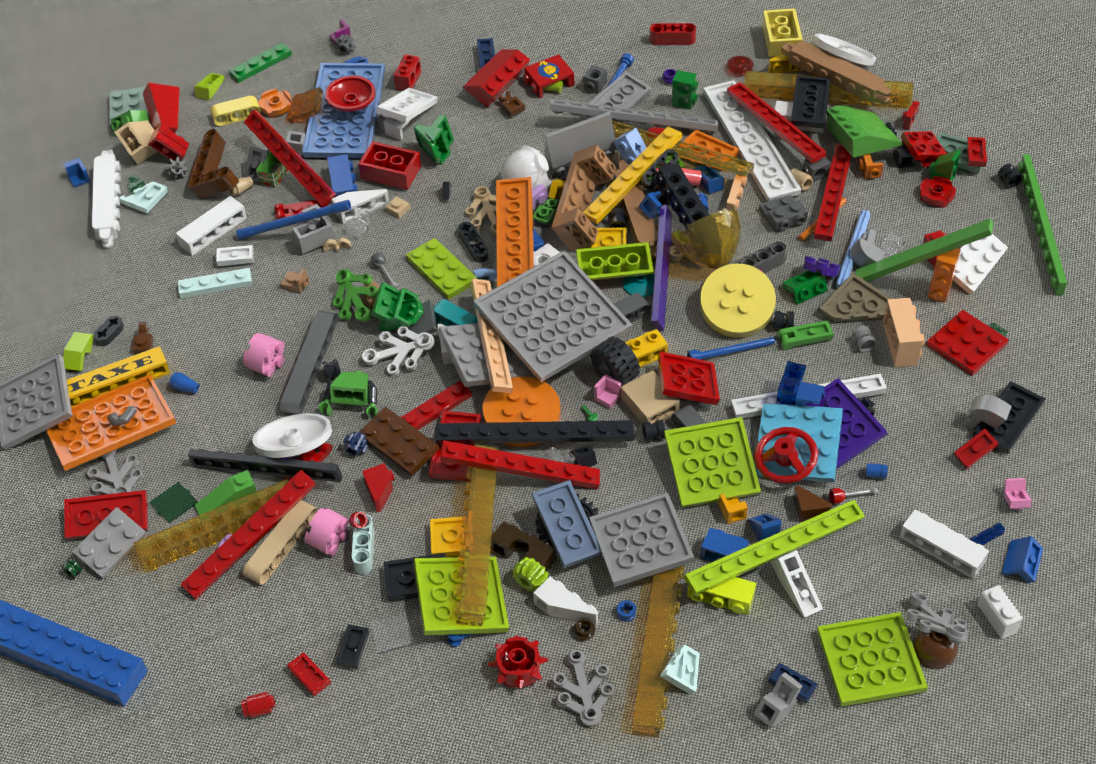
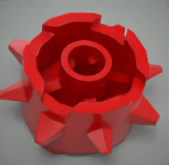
M515 635V637L508 638L504 644L497 643L495 645L497 650L496 660L488 663V666L497 668L499 675L497 682L499 684L503 683L507 687L522 689V687L533 685L537 680L540 681L542 679L540 664L547 662L548 658L540 656L538 650L539 642L537 640L529 642L527 638Z

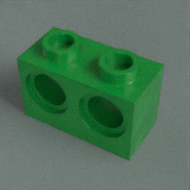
M677 70L672 82V106L691 110L693 104L697 103L698 94H696L699 85V81H696L697 74Z

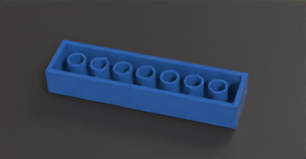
M0 600V654L123 707L148 672L143 659Z

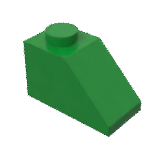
M956 150L939 156L935 163L932 162L929 167V172H931L930 179H933V176H941L952 182L956 176L961 151Z

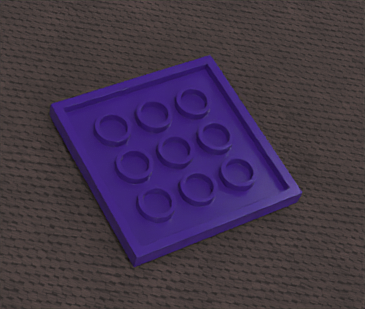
M839 378L824 387L825 397L820 400L819 404L808 402L806 406L843 409L836 469L887 436L886 429Z

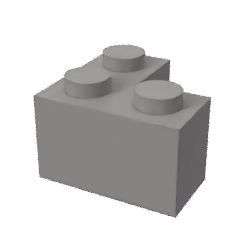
M316 204L314 206L301 210V212L303 213L311 211L314 209H318L320 207L318 206V204ZM326 216L304 221L303 224L292 228L295 243L302 254L323 246L329 239L335 240L332 225Z

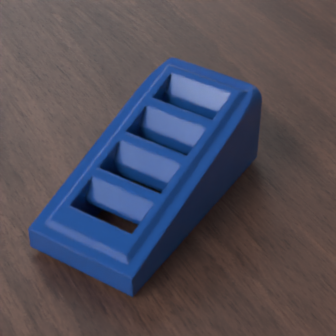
M706 164L693 168V170L701 171L700 182L709 193L724 190V177L710 165Z

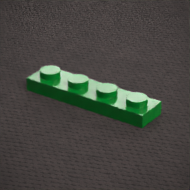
M282 42L230 69V76L240 83L290 57L292 51Z

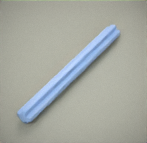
M868 210L860 212L836 281L837 289L851 274L855 262L851 255V247L865 233L870 219V212Z

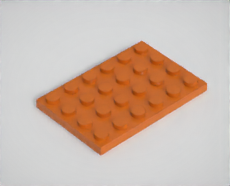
M151 374L72 406L73 417L46 431L66 471L176 424V420ZM129 406L136 408L137 413L126 424L112 426L107 420V417L113 412L119 416Z

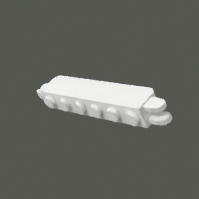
M104 150L101 156H97L94 159L92 228L94 229L96 239L102 241V245L106 249L113 246L114 239H117V231H120L118 221L120 219L118 208L120 207V199L118 195L121 194L118 183L121 182L118 171H121L120 161L116 160L113 150Z

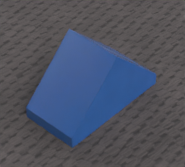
M768 513L748 518L758 542L781 531V519Z

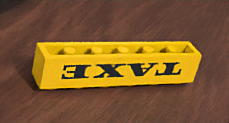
M160 346L67 379L71 407L151 374L154 380L170 374L167 361Z

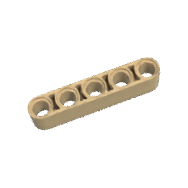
M303 500L298 502L281 519L246 563L243 569V576L260 585L265 584L308 530L312 518L318 512V508Z

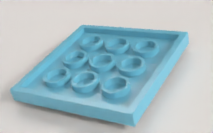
M763 403L758 442L771 430L781 427H794L808 433L816 442L819 454L816 466L802 480L835 482L843 409ZM787 434L776 436L768 441L763 448V453L773 447L776 440L786 437ZM798 437L795 448L798 451V458L803 466L806 467L810 459L809 446L802 438ZM776 461L764 464L770 472L776 475L790 476L797 474L792 466H780ZM754 464L757 477H764L756 468V464Z

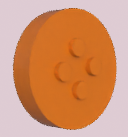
M513 377L511 378L513 386L511 393L494 392L491 388L483 402L484 423L560 421L561 419L560 400L556 391L546 382H540L537 378ZM503 443V444L508 445V446H512V447H529V446L537 445V444H539V443Z

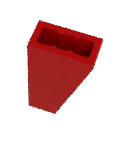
M148 82L142 94L154 130L162 124L176 133L179 115V87Z

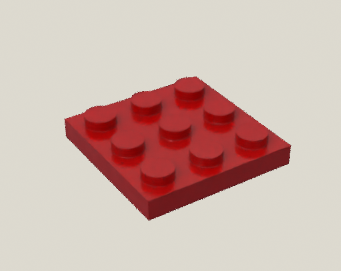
M962 310L927 341V346L973 376L1008 344L1009 339L965 310Z
M659 352L658 365L663 395L718 405L720 396L714 362Z

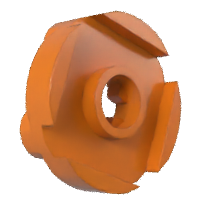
M278 89L268 90L261 95V99L258 101L261 111L267 114L269 118H275L277 115L292 110L291 95L285 90L283 92L278 91Z

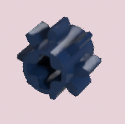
M360 432L346 435L343 440L345 451L351 456H360L368 448L366 437Z

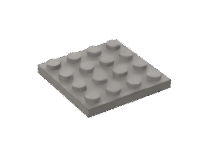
M479 324L439 327L438 333L464 386L491 384ZM503 340L510 377L524 376L534 378L535 375Z
M60 354L0 383L1 447L5 450L73 417L64 360Z
M668 493L589 517L614 587L695 562L694 555Z

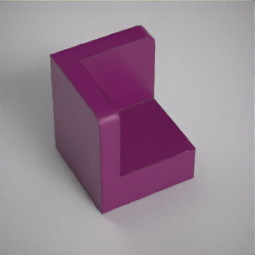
M342 19L339 20L340 29L330 34V40L336 46L338 44L335 41L342 34L351 36L350 27Z

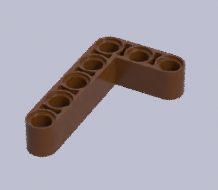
M214 128L204 134L188 182L189 188L200 199L231 190L239 183V179L229 167L218 169L226 141Z

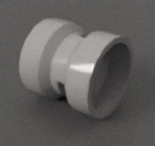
M861 326L853 331L852 338L857 343L861 352H869L875 348L877 342L874 336H871L869 327Z

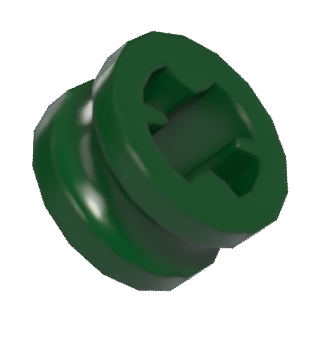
M68 558L66 560L67 563L62 564L61 568L69 577L75 579L77 577L76 574L82 572V568L74 560Z

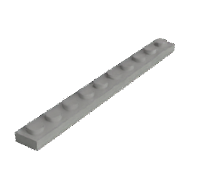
M551 99L549 109L557 114L567 112L573 116L582 114L589 118L610 111L612 120L620 119L622 122L636 121L638 124L652 123L658 127L668 125L674 129L683 127L690 131L699 129L706 133L717 132L718 120Z

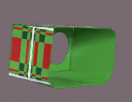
M269 151L267 159L264 163L263 161L261 162L256 172L260 184L276 188L288 172V169ZM275 163L281 164L275 173L268 174Z

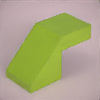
M74 332L64 349L63 360L65 369L83 371L85 352L91 353L94 334Z

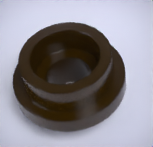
M581 619L574 626V634L581 640H588L594 636L595 626L590 620Z

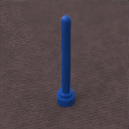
M624 53L621 56L620 66L608 86L619 78L626 68L632 65L634 58L631 54Z
M769 337L703 352L696 349L687 351V357L702 360L772 345L775 343V339Z

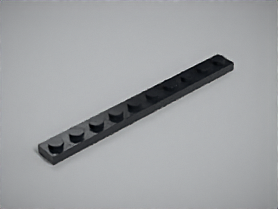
M633 420L436 423L435 440L436 444H443V440L461 444L634 441Z

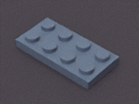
M570 480L532 493L531 497L563 568L602 555L596 535Z

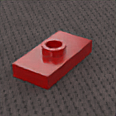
M304 652L286 665L287 669L313 696H316L331 684L330 679Z

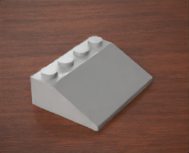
M610 111L545 135L544 157L548 162L552 177L565 174V167L570 169L574 152L598 145L608 158L615 154L616 146L613 142L615 137Z

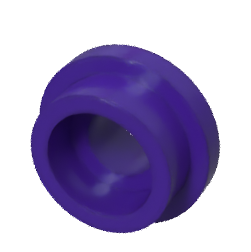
M665 70L662 74V80L665 83L672 84L676 70Z

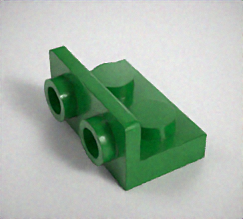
M808 270L782 282L783 289L793 293L795 303L797 304L827 291L825 275L817 271L812 272Z

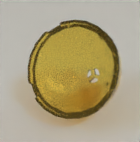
M733 206L730 211L723 209L689 224L688 229L683 232L680 230L673 232L669 235L670 239L683 256L701 267L718 269L728 265L736 254L740 241L741 225L738 209L736 206Z

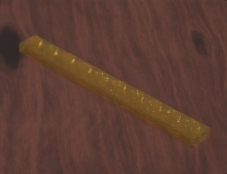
M612 120L615 138L636 128ZM636 128L646 147L659 136V134ZM678 141L672 148L678 153L679 158L689 159L692 162L702 163L708 167H715L741 177H747L754 170V163L682 141Z

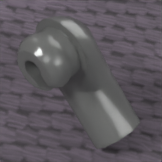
M129 406L122 415L117 416L113 412L107 417V420L112 426L126 424L137 413L135 407Z

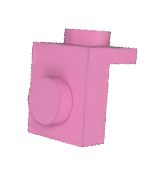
M1025 478L1005 479L1004 498L1010 509L1020 510L1031 507L1032 500L1026 492Z

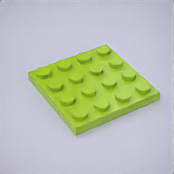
M742 417L664 431L681 508L719 502L720 494H724L726 499L730 500L761 493Z
M496 557L414 559L413 565L424 635L508 632L509 623Z
M901 612L817 626V633L841 707L927 692L928 686Z

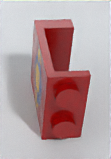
M559 54L524 67V81L530 85L533 93H536L539 98H543V87L563 80L568 87L575 86L574 72Z

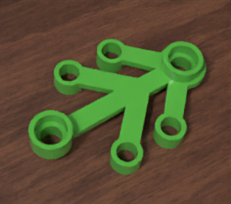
M341 269L337 272L336 281L339 287L332 303L338 309L342 308L339 312V317L342 320L348 321L351 318L352 313L349 309L352 301L357 308L355 317L361 322L371 320V310L363 305L358 294L376 298L379 289L373 285L369 287H356L352 284V282H361L365 286L370 285L373 279L369 274L354 275L348 269ZM346 288L347 294L344 300L342 297Z

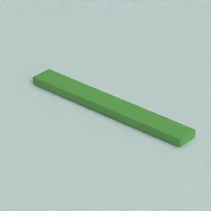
M989 218L856 269L855 274L869 282L992 235L993 222Z

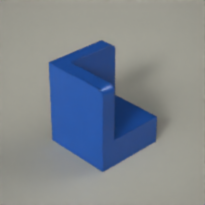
M80 157L63 163L67 176L74 188L90 182L87 170Z
M660 191L648 193L639 205V208L649 219L660 216V208L662 207V204L658 201L662 195Z
M800 382L796 395L797 406H806L807 402L819 404L820 400L825 397L824 386Z

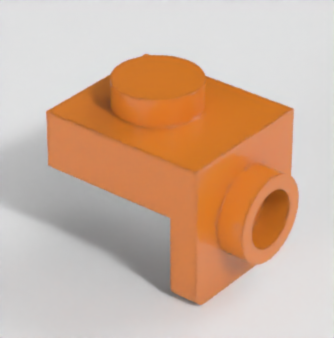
M870 154L862 155L858 165L859 169L863 172L864 178L882 177L883 163H873Z

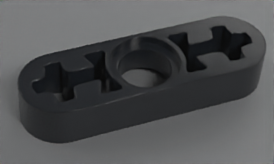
M667 149L641 177V185L646 189H652L657 184L656 176L658 171L655 166L663 167L675 164L679 158L678 153L673 149ZM669 156H671L672 159H670L669 162L666 163L665 160H666ZM651 175H653L654 178L652 179V181L647 182L646 180L649 179Z
M462 222L458 226L461 240L474 261L479 263L485 262L488 259V248L471 222ZM471 240H476V241H478V242L475 243V244H470V243H469V241H471Z

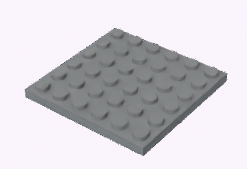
M565 251L558 253L473 301L476 309L540 382L587 356L595 347L609 337H619L632 329L630 321Z

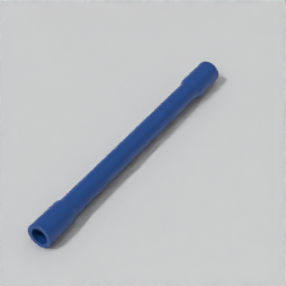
M349 200L340 201L329 206L278 220L237 229L236 234L238 239L241 240L256 234L330 214H338L351 210V203Z

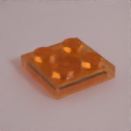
M318 87L293 96L287 120L292 124L317 115L324 91Z

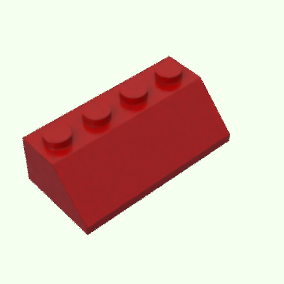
M501 49L463 86V89L489 108L499 98L498 95H502L524 73V67L528 66L531 59L519 50Z

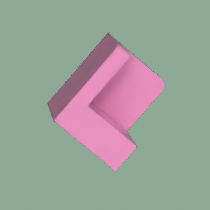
M607 374L594 386V401L608 409H611L621 398V382Z

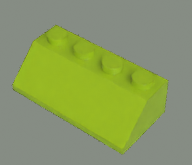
M649 242L576 249V263L591 280L654 274Z

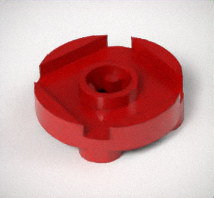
M933 176V179L929 180L926 178L920 186V200L940 208H945L953 201L956 188L945 177Z

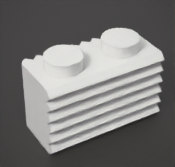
M998 585L983 591L982 595H980L978 606L1000 638L1003 639L1017 633L1023 617L1015 609L1016 606H1013V603L1010 602L1011 600L1008 599L1001 586Z

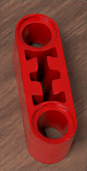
M654 23L650 26L649 41L653 45H692L696 42V26L692 23Z

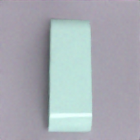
M366 514V527L353 528L352 560L356 573L360 575L370 573L373 568L375 532L372 518L368 514Z

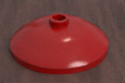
M344 76L329 84L325 91L327 103L332 108L343 112H354L367 107L374 100L375 87L370 80L364 77Z

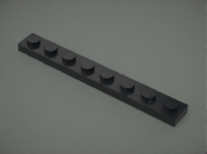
M190 449L188 453L193 467L237 472L248 470L249 473L294 477L302 470L312 480L340 483L342 479V473L338 464L331 462L321 463L293 458H271L241 453L206 451L204 449Z

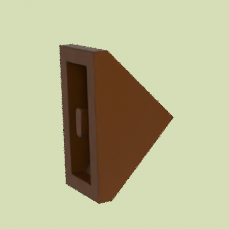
M796 485L793 500L800 522L807 521L832 509L831 503Z

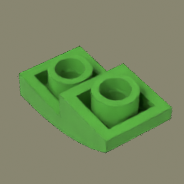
M548 197L544 204L539 205L533 215V220L549 225L555 218L560 200Z

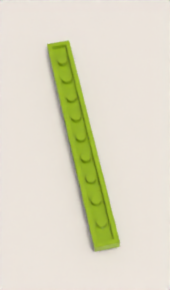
M855 500L849 501L685 574L683 578L693 595H697L863 520L865 515Z

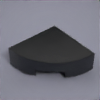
M443 182L442 198L450 199L451 182Z

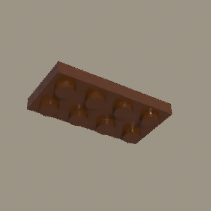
M386 406L359 431L366 437L367 443L411 476L440 449L438 444Z

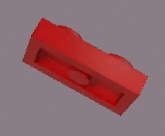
M967 138L968 166L986 167L985 138Z
M984 429L955 451L954 456L968 470L996 448L999 443Z

